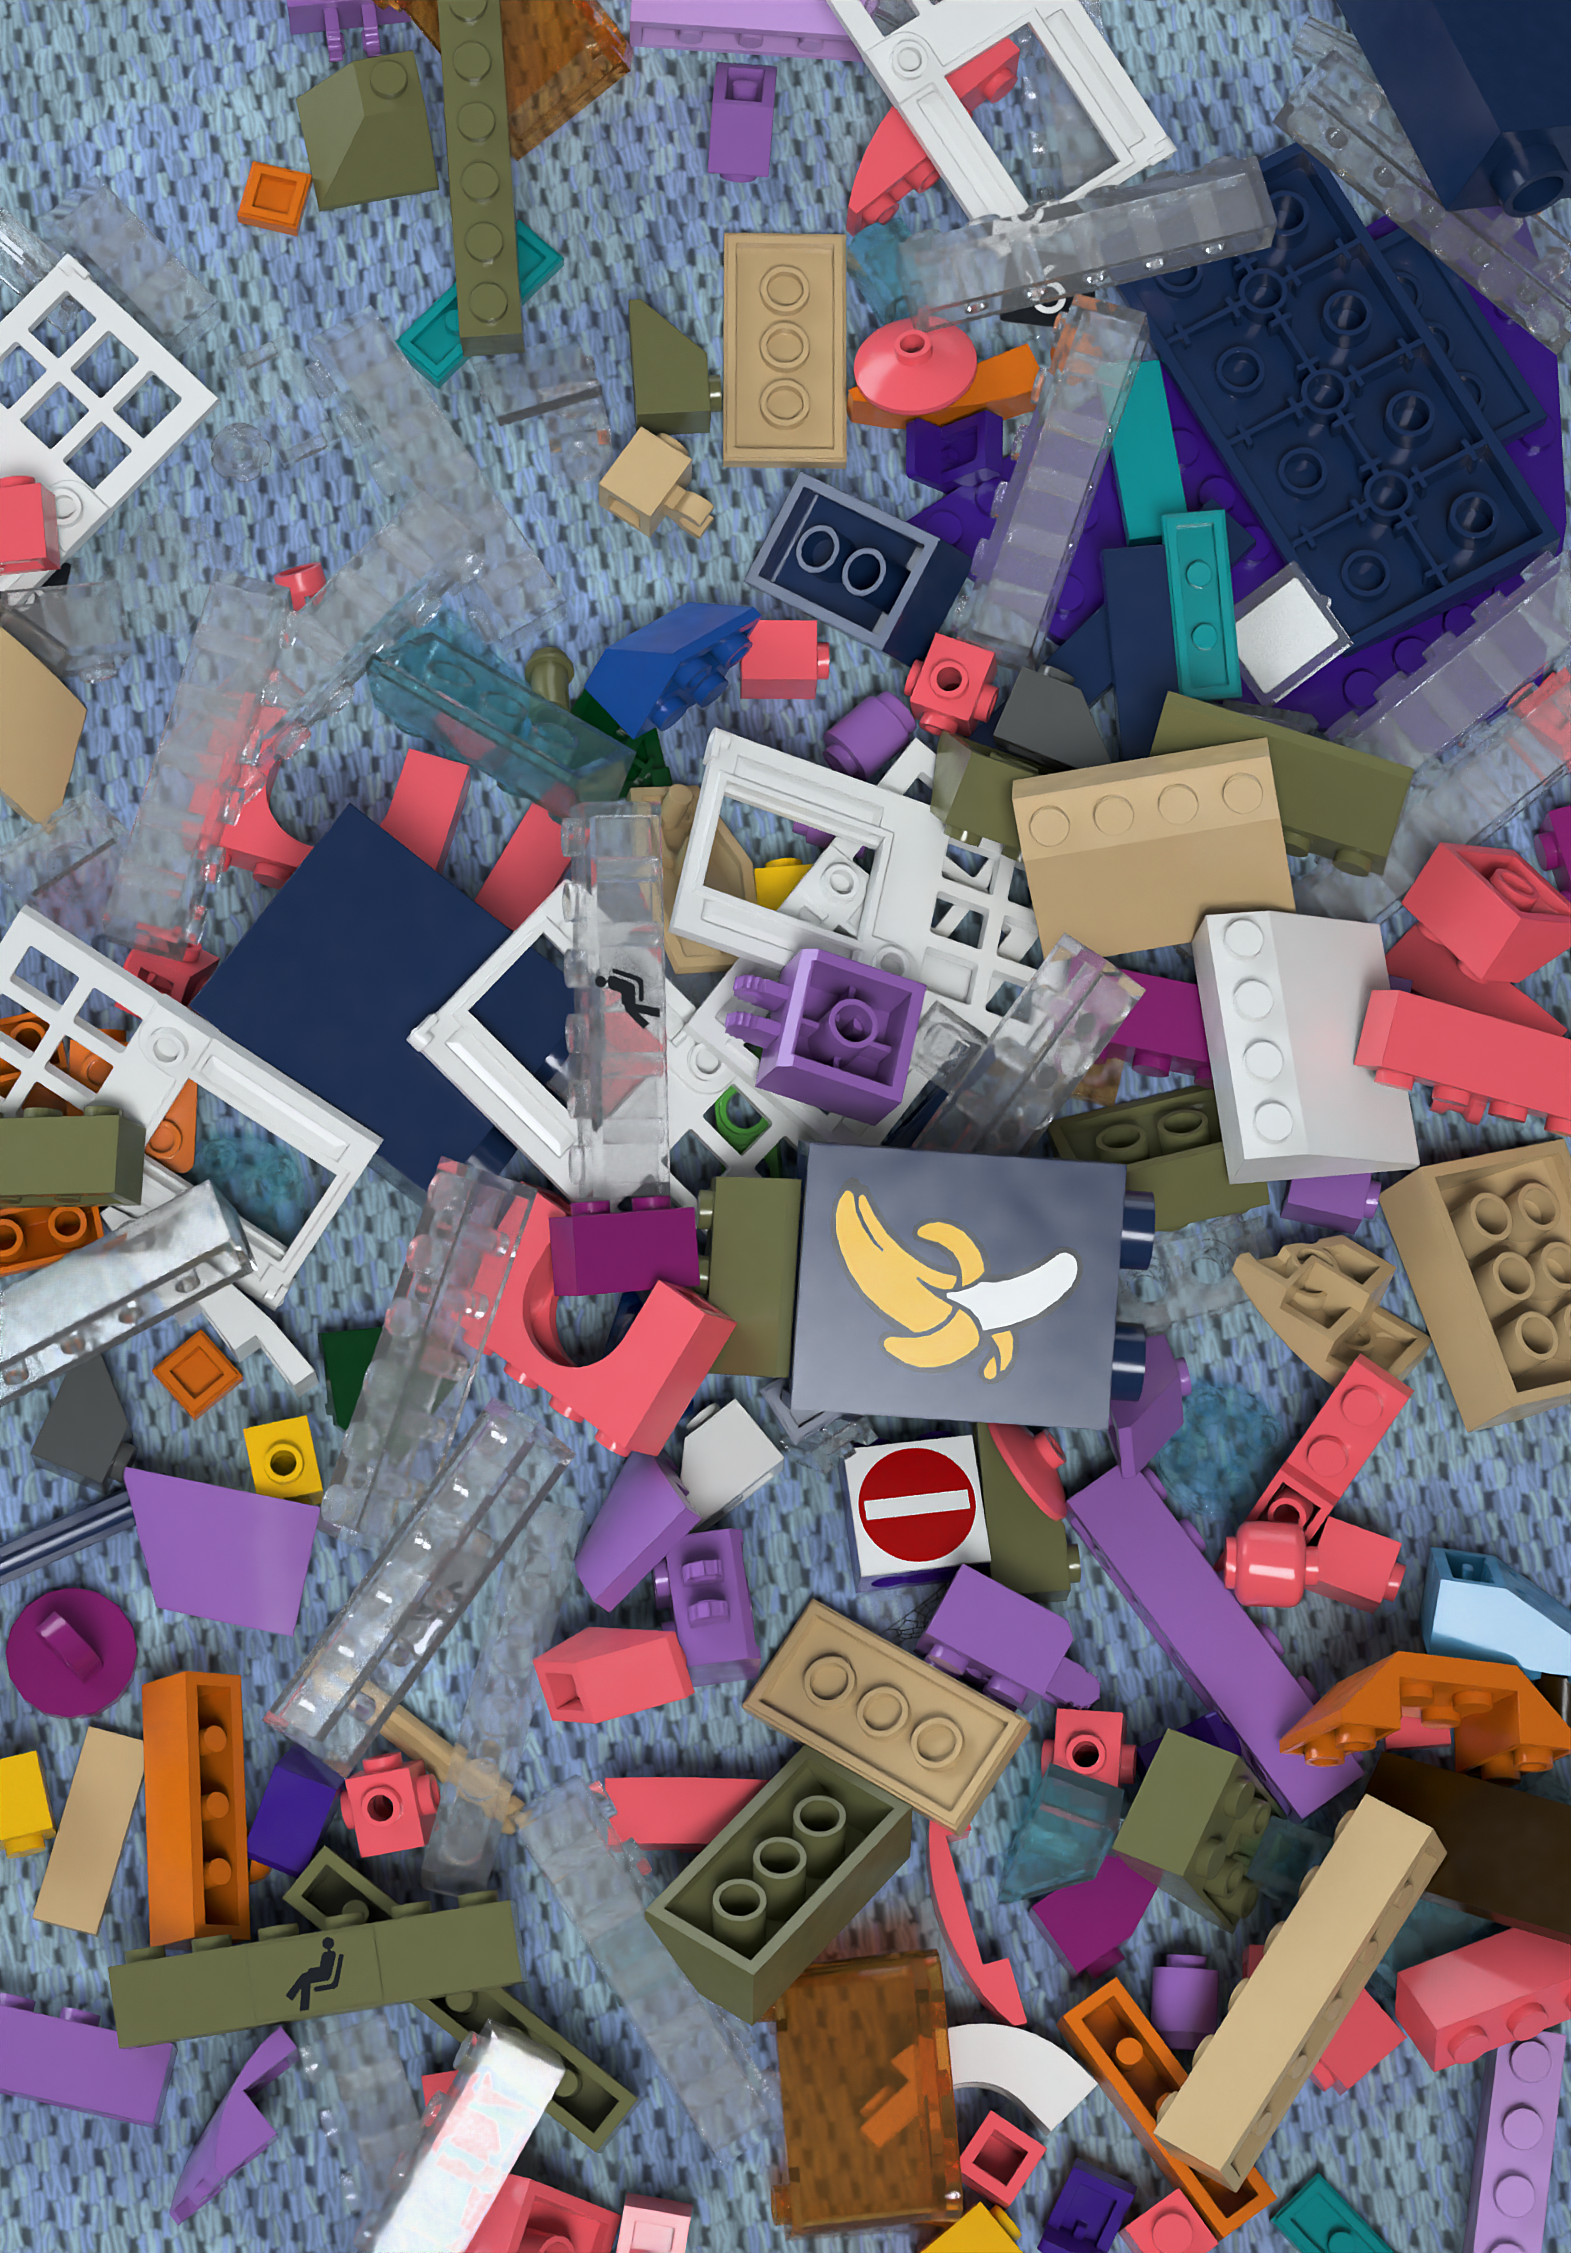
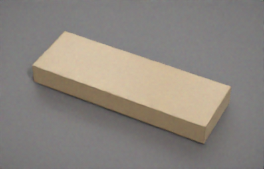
M91 1726L88 1727L32 1916L35 1921L95 1937L99 1936L145 1779L143 1740Z

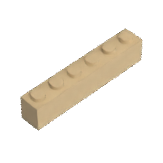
M1365 1794L1356 1810H1349L1341 1818L1334 1833L1333 1847L1321 1866L1316 1865L1312 1867L1304 1877L1299 1889V1901L1285 1922L1280 1921L1270 1931L1264 1944L1262 1960L1250 1978L1246 1977L1237 1984L1229 1999L1228 2014L1215 2035L1209 2034L1202 2040L1193 2057V2070L1181 2089L1172 2092L1159 2109L1156 2119L1157 2127L1153 2134L1169 2155L1235 2193L1241 2187L1447 1855V1851L1432 1827L1368 1794Z

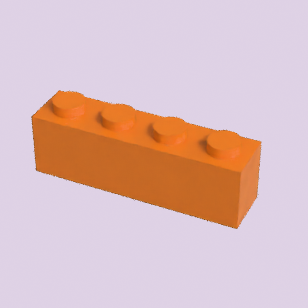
M183 1671L143 1684L142 1711L150 1947L165 1945V1949L192 1950L191 1940L231 1934L233 1944L251 1940L241 1675Z
M1117 1977L1061 2017L1056 2024L1058 2030L1174 2190L1180 2188L1218 2242L1277 2199V2196L1255 2166L1252 2167L1241 2187L1235 2193L1169 2155L1155 2137L1153 2132L1157 2127L1156 2119L1161 2105L1172 2092L1181 2089L1188 2078V2074Z

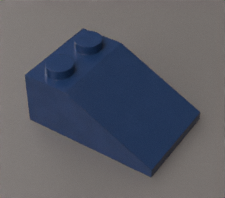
M800 471L743 582L911 668L916 659L924 661L935 633L939 632L976 560L942 539Z

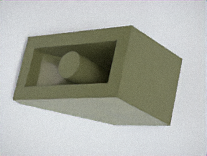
M641 299L629 300L628 325L636 432L640 427H643L655 436L659 433L667 435L710 433L711 412H722L720 374L708 375L707 353Z

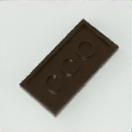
M1382 1751L1362 1799L1365 1794H1368L1432 1827L1447 1851V1855L1419 1899L1571 1945V1806Z

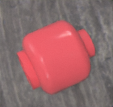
M1246 1521L1237 1529L1236 1537L1226 1536L1223 1571L1224 1589H1234L1235 1597L1240 1604L1253 1607L1292 1608L1300 1603L1305 1585L1317 1586L1319 1549L1318 1546H1306L1305 1534L1298 1524L1292 1522Z

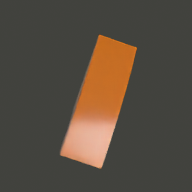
M1028 343L979 362L975 380L969 390L958 401L942 410L915 416L889 413L868 402L856 386L848 389L847 415L853 423L892 429H906L907 422L917 418L936 426L944 427L985 410L1003 417V420H1007L1043 408L1048 384Z

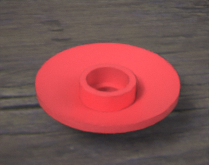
M905 318L886 324L867 337L856 354L854 376L860 393L875 407L897 415H924L952 405L969 390L977 373V354L971 339L957 326L936 318Z
M987 1423L990 1434L1001 1456L1028 1496L1052 1520L1064 1519L1067 1516L1066 1495L1057 1468L1064 1464L1067 1459L1053 1435L1046 1429L1034 1435L1025 1425Z

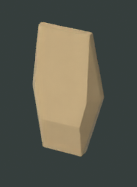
M682 784L664 787L630 788L626 797L632 876L675 974L728 972L739 957L668 932L701 789L698 785L685 786ZM719 816L703 886L757 904L753 863Z

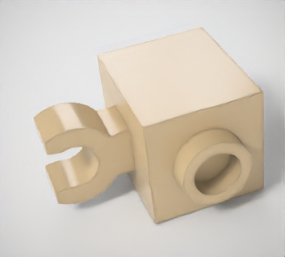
M640 427L599 482V505L649 538L665 516L673 519L681 529L697 539L702 537L714 520L710 516L714 505L702 496L685 490L692 481V459L688 457V451L680 442L664 433H659L655 436L648 430Z

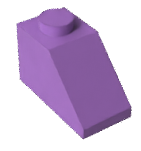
M717 62L712 101L708 173H718L725 180L739 183L754 181L756 177H769L777 67Z
M1165 1334L1146 1337L1145 1373L1139 1401L1110 1400L1108 1430L1105 1431L1122 1479L1135 1477L1184 1424L1182 1397L1189 1396L1192 1393L1190 1375L1185 1358L1174 1359Z

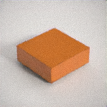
M253 161L237 214L238 223L298 236L313 183L312 175Z
M202 1329L151 1370L155 1378L194 1422L244 1381L241 1373Z

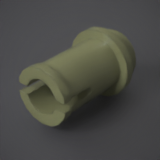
M545 647L538 649L532 654L531 659L527 661L524 668L525 678L531 685L532 707L530 715L531 718L533 717L535 725L546 729H556L567 724L571 718L569 683L574 677V666L565 652L558 648Z

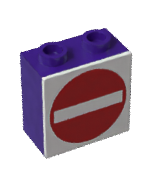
M934 1431L919 1435L912 1442L890 1444L888 1439L872 1438L858 1441L852 1444L850 1449H843L838 1466V1474L856 1593L950 1583L962 1564L986 1575L991 1562L972 1435L954 1437V1433L951 1431Z

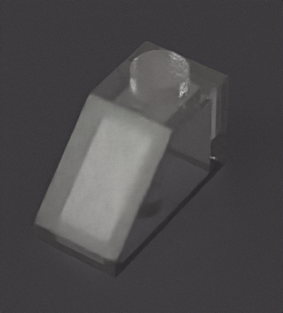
M119 580L0 591V626L39 659L57 678L79 676L80 681L84 683H96L111 679L117 674V671L121 670L133 652Z

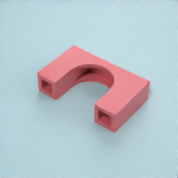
M227 697L181 833L185 852L193 854L192 860L199 866L217 872H227L230 865L252 871V877L257 882L271 888L281 889L313 849V846L301 843L288 835L278 825L269 808L271 792L291 735L288 713ZM409 748L391 805L384 820L379 825L440 875H442L471 785L470 766Z
M521 1181L442 1314L463 1328L458 1337L464 1343L488 1356H492L495 1352L506 1360L507 1363L503 1370L511 1378L532 1389H537L538 1386H541L553 1396L548 1404L554 1410L575 1422L582 1423L585 1419L595 1426L598 1431L594 1438L607 1449L623 1457H628L631 1451L658 1457L736 1327L737 1322L691 1289L658 1280L620 1344L602 1360L588 1366L578 1367L564 1351L557 1332L556 1309L559 1296L554 1295L549 1218L571 1216L570 1202L554 1191Z

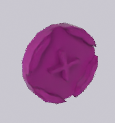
M73 1587L47 1592L27 1605L11 1627L5 1652L9 1677L25 1702L44 1715L59 1719H84L98 1716L119 1702L134 1680L138 1658L135 1631L120 1607L98 1592Z

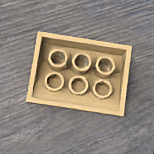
M1267 737L1013 780V807L1046 967L1075 962L1076 960L1082 961L1190 943L1206 915L1268 910L1297 914Z
M1559 1139L1423 1166L1381 1192L1379 1196L1380 1205L1467 1433L1519 1421L1571 1403V1156L1565 1140Z

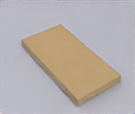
M724 233L723 467L846 469V234Z
M813 1598L741 1706L747 1714L801 1746L805 1744L907 1802L913 1806V1811L960 1838L1031 1729L1027 1719Z

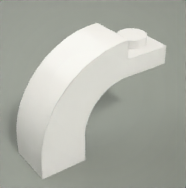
M986 2023L950 2027L916 2041L889 2062L887 2069L904 2086L896 2093L887 2084L860 2111V2114L868 2122L860 2129L858 2135L878 2153L925 2105L937 2096L960 2088H981L1007 2098L1047 2137L1098 2083L1065 2051L1052 2042L1031 2032L1015 2027Z

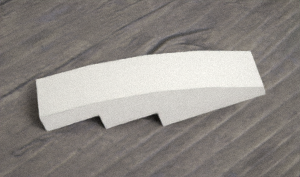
M109 1206L100 1213L107 1230L180 1327L200 1313H203L239 1363L261 1348L298 1398L319 1384L313 1367L277 1325L222 1274L168 1236Z

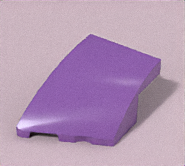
M662 1448L658 1457L631 1451L575 1557L576 1571L588 1594L595 1603L609 1613L702 1519L686 1498L690 1492L674 1472L678 1467L664 1448Z
M124 1466L122 1477L137 1527L136 1532L141 1551L144 1554L155 1606L161 1609L293 1637L321 1507Z
M281 2026L259 2046L245 2064L192 2149L177 2183L169 2210L170 2216L178 2226L225 2189L228 2179L279 2139L276 2131L250 2099L300 2059L297 2046Z

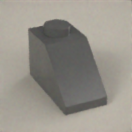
M1040 665L1038 672L1022 666L993 734L996 748L1056 772L1112 764L1081 689L1073 686L1075 678L1064 671L1048 665Z
M83 1336L30 1455L35 1466L107 1495L113 1480L124 1483L122 1477L124 1466L132 1468L138 1447L130 1444L133 1434L100 1350L95 1351L86 1339V1336Z

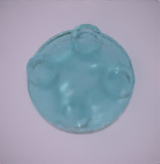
M244 1137L210 1140L202 1146L199 1153L195 1156L194 1167L189 1172L182 1173L181 1178L285 1246L291 1243L300 1229L305 1213V1194L297 1166L282 1151L267 1142Z
M1211 1386L1200 1387L1194 1390L1191 1395L1182 1399L1184 1424L1160 1449V1454L1159 1451L1155 1454L1156 1471L1169 1495L1184 1508L1196 1514L1213 1518L1237 1516L1253 1509L1284 1463L1283 1428L1279 1421L1259 1401L1243 1392Z

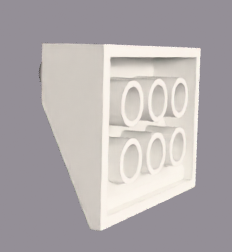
M1269 910L1206 915L1191 942L1229 1184L1418 1169L1420 1160L1408 1091L1377 1084L1374 1082L1376 1071L1354 1065L1371 991L1391 990L1380 925Z

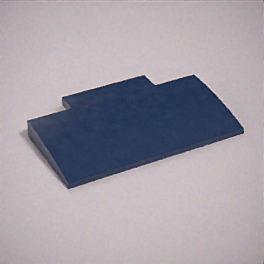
M1308 136L1095 247L1094 254L1291 575L1294 579L1298 578L1340 636L1335 646L1343 659L1450 610L1556 555L1561 537L1504 448L1544 426L1547 414L1423 218L1419 217L1374 241Z

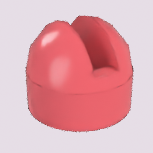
M321 562L296 566L273 576L278 595L283 603L293 611L305 612L306 603L304 597L309 596L314 608L318 607L327 593L326 578Z

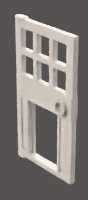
M825 0L861 54L863 61L894 108L902 116L998 264L1145 168L1147 171L1152 169L1162 161L1170 159L1178 151L1079 0H942L936 5H932L930 0H906L917 17L887 36L882 35L860 0ZM1027 25H1029L1118 161L1117 164L1036 216L945 79Z
M68 253L0 322V364L16 347L21 346L46 370L11 408L7 409L0 403V479L10 476L34 477L35 483L43 484L55 495L60 566L88 541L113 515V512L221 403L218 397L94 283L90 273L79 264L76 258H73ZM67 296H71L96 321L60 358H57L31 332ZM110 335H113L139 361L104 397L100 398L74 374V371ZM152 375H155L181 399V402L145 438H142L116 412ZM60 386H63L89 412L52 449H49L24 425V422ZM102 426H106L131 450V453L95 489H92L66 463ZM56 570L0 576V626Z
M713 728L708 738L702 763L706 765L668 929L669 933L780 972L802 949H822L919 982L924 956L927 953L970 968L972 976L966 1004L926 990L920 1021L1046 1065H1050L1056 1060L1075 962L1047 967L1044 965L1042 972L997 955L1003 922L1039 934L1034 910L1008 900L1014 867L1025 871L1023 863L1002 855L1001 852L1004 845L983 837L979 847L947 836L943 833L947 824L930 812L931 805L734 735L725 730ZM724 796L875 850L856 939L703 886ZM948 844L994 860L995 864L989 893L942 877ZM937 898L983 915L977 948L930 931ZM992 977L1038 993L1032 1027L986 1011Z
M915 737L876 786L903 795L914 780L919 778L928 787L933 789L937 754ZM836 836L777 909V912L856 939L870 878L867 872L853 862V857L863 845ZM945 856L942 877L989 893L987 887L991 883L995 862L993 859L988 858L976 875L971 877L950 858ZM1032 902L1028 906V908L1033 909ZM952 904L934 928H930V931L948 938L968 913L969 909ZM1003 922L1002 931L1006 936L998 945L997 955L1019 963L1037 940L1039 934ZM925 953L919 983L927 985L926 990L966 1004L972 970ZM739 957L682 1028L683 1031L699 1044L702 1043L707 1047L705 1048L707 1051L722 1061L730 1070L816 1141L878 1146L963 1036L919 1020L902 1103L876 1126H872L833 1112H829L826 1115L817 1107L755 1087L760 1059L743 1046L745 1042L742 1039H736L733 1036H729L730 1034L725 1033L726 1027L724 1025L727 1013L745 1011L755 1016L766 1017L770 1012L769 1010L751 1005L749 1002L738 1000L734 996L733 986L736 977L747 974L778 982L780 971ZM992 977L987 1003L1004 983V980Z
M565 879L435 1014H429L411 1031V1034L406 1039L447 1077L572 1203L610 1200L611 1213L621 1212L617 1207L618 1204L647 1175L666 1196H671V1201L678 1208L694 1207L696 1222L698 1200L660 1162L663 1156L688 1130L726 1167V1171L720 1177L763 1178L755 1170V1166L782 1137L797 1152L798 1140L816 1141L730 1070L722 1061L705 1049L707 1047L702 1043L699 1044L682 1030L698 1009L569 879ZM542 934L662 1054L661 1058L590 1132L468 1011ZM613 968L643 979L644 1000L642 1002L639 1001L638 983L635 980L613 973ZM603 976L608 980L609 976H615L631 982L635 986V1003L660 1008V1017L639 1013L649 1022L643 1029L625 1011V1005L621 1003V993L611 990L608 987V983L604 987H598L595 984L596 977ZM730 1086L768 1122L765 1130L741 1155L703 1118V1114ZM700 1229L707 1236V1229ZM692 1286L684 1287L692 1290Z
M25 904L0 943V997L2 994H5L49 1023L50 1027L35 1052H32L0 1031V1057L21 1071V1075L6 1098L0 1096V1112L4 1114L3 1118H23L24 1111L21 1106L36 1082H39L83 1112L87 1106H110L122 1109L124 1118L146 1128V1148L185 1084L191 1079L336 1174L337 1176L289 1248L145 1153L141 1206H114L126 1215L168 1236L222 1274L233 1285L275 1312L277 1307L283 1304L285 1295L296 1280L293 1278L384 1139L221 1033L210 1022L166 993H160ZM31 946L79 977L64 1005L59 1004L15 974ZM94 988L142 1018V1023L127 1047L79 1017V1012ZM65 1035L113 1066L112 1071L98 1093L93 1092L50 1063V1059Z

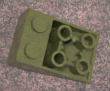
M1168 1728L1112 1849L1130 1869L1217 1927L1233 1934L1240 1918L1246 1919L1256 1905L1260 1891V1885L1257 1881L1267 1859H1274L1284 1844L1287 1833V1825L1285 1823L1287 1816L1239 1755Z

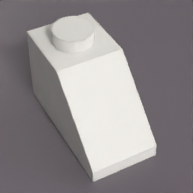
M736 1398L722 1409L717 1403L709 1405L698 1413L686 1426L690 1434L684 1440L680 1480L690 1492L686 1498L702 1518L688 1534L706 1532L783 1471L784 1456Z

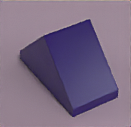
M295 1742L273 1769L247 1838L248 1858L298 1879L315 1858L340 1805L341 1792L347 1790L345 1779L354 1775L356 1767Z

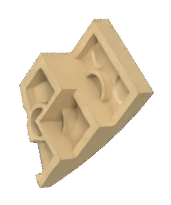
M0 626V795L4 797L6 805L52 839L58 831L59 817L67 786L70 783L75 764L74 758L78 742L81 740L88 711L39 659Z
M1344 1235L1321 1238L1314 1244L1295 1243L1284 1245L1277 1256L1257 1260L1250 1252L1241 1253L1232 1268L1244 1292L1269 1326L1303 1362L1335 1389L1360 1353L1402 1382L1424 1359L1432 1343L1431 1337L1379 1306L1397 1267Z

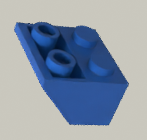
M687 602L607 647L583 687L633 740L655 727L660 731H665L673 726L689 707L697 703L701 708H704L714 702L724 692L729 683L725 675L751 649L753 643L748 638L762 615L754 607Z

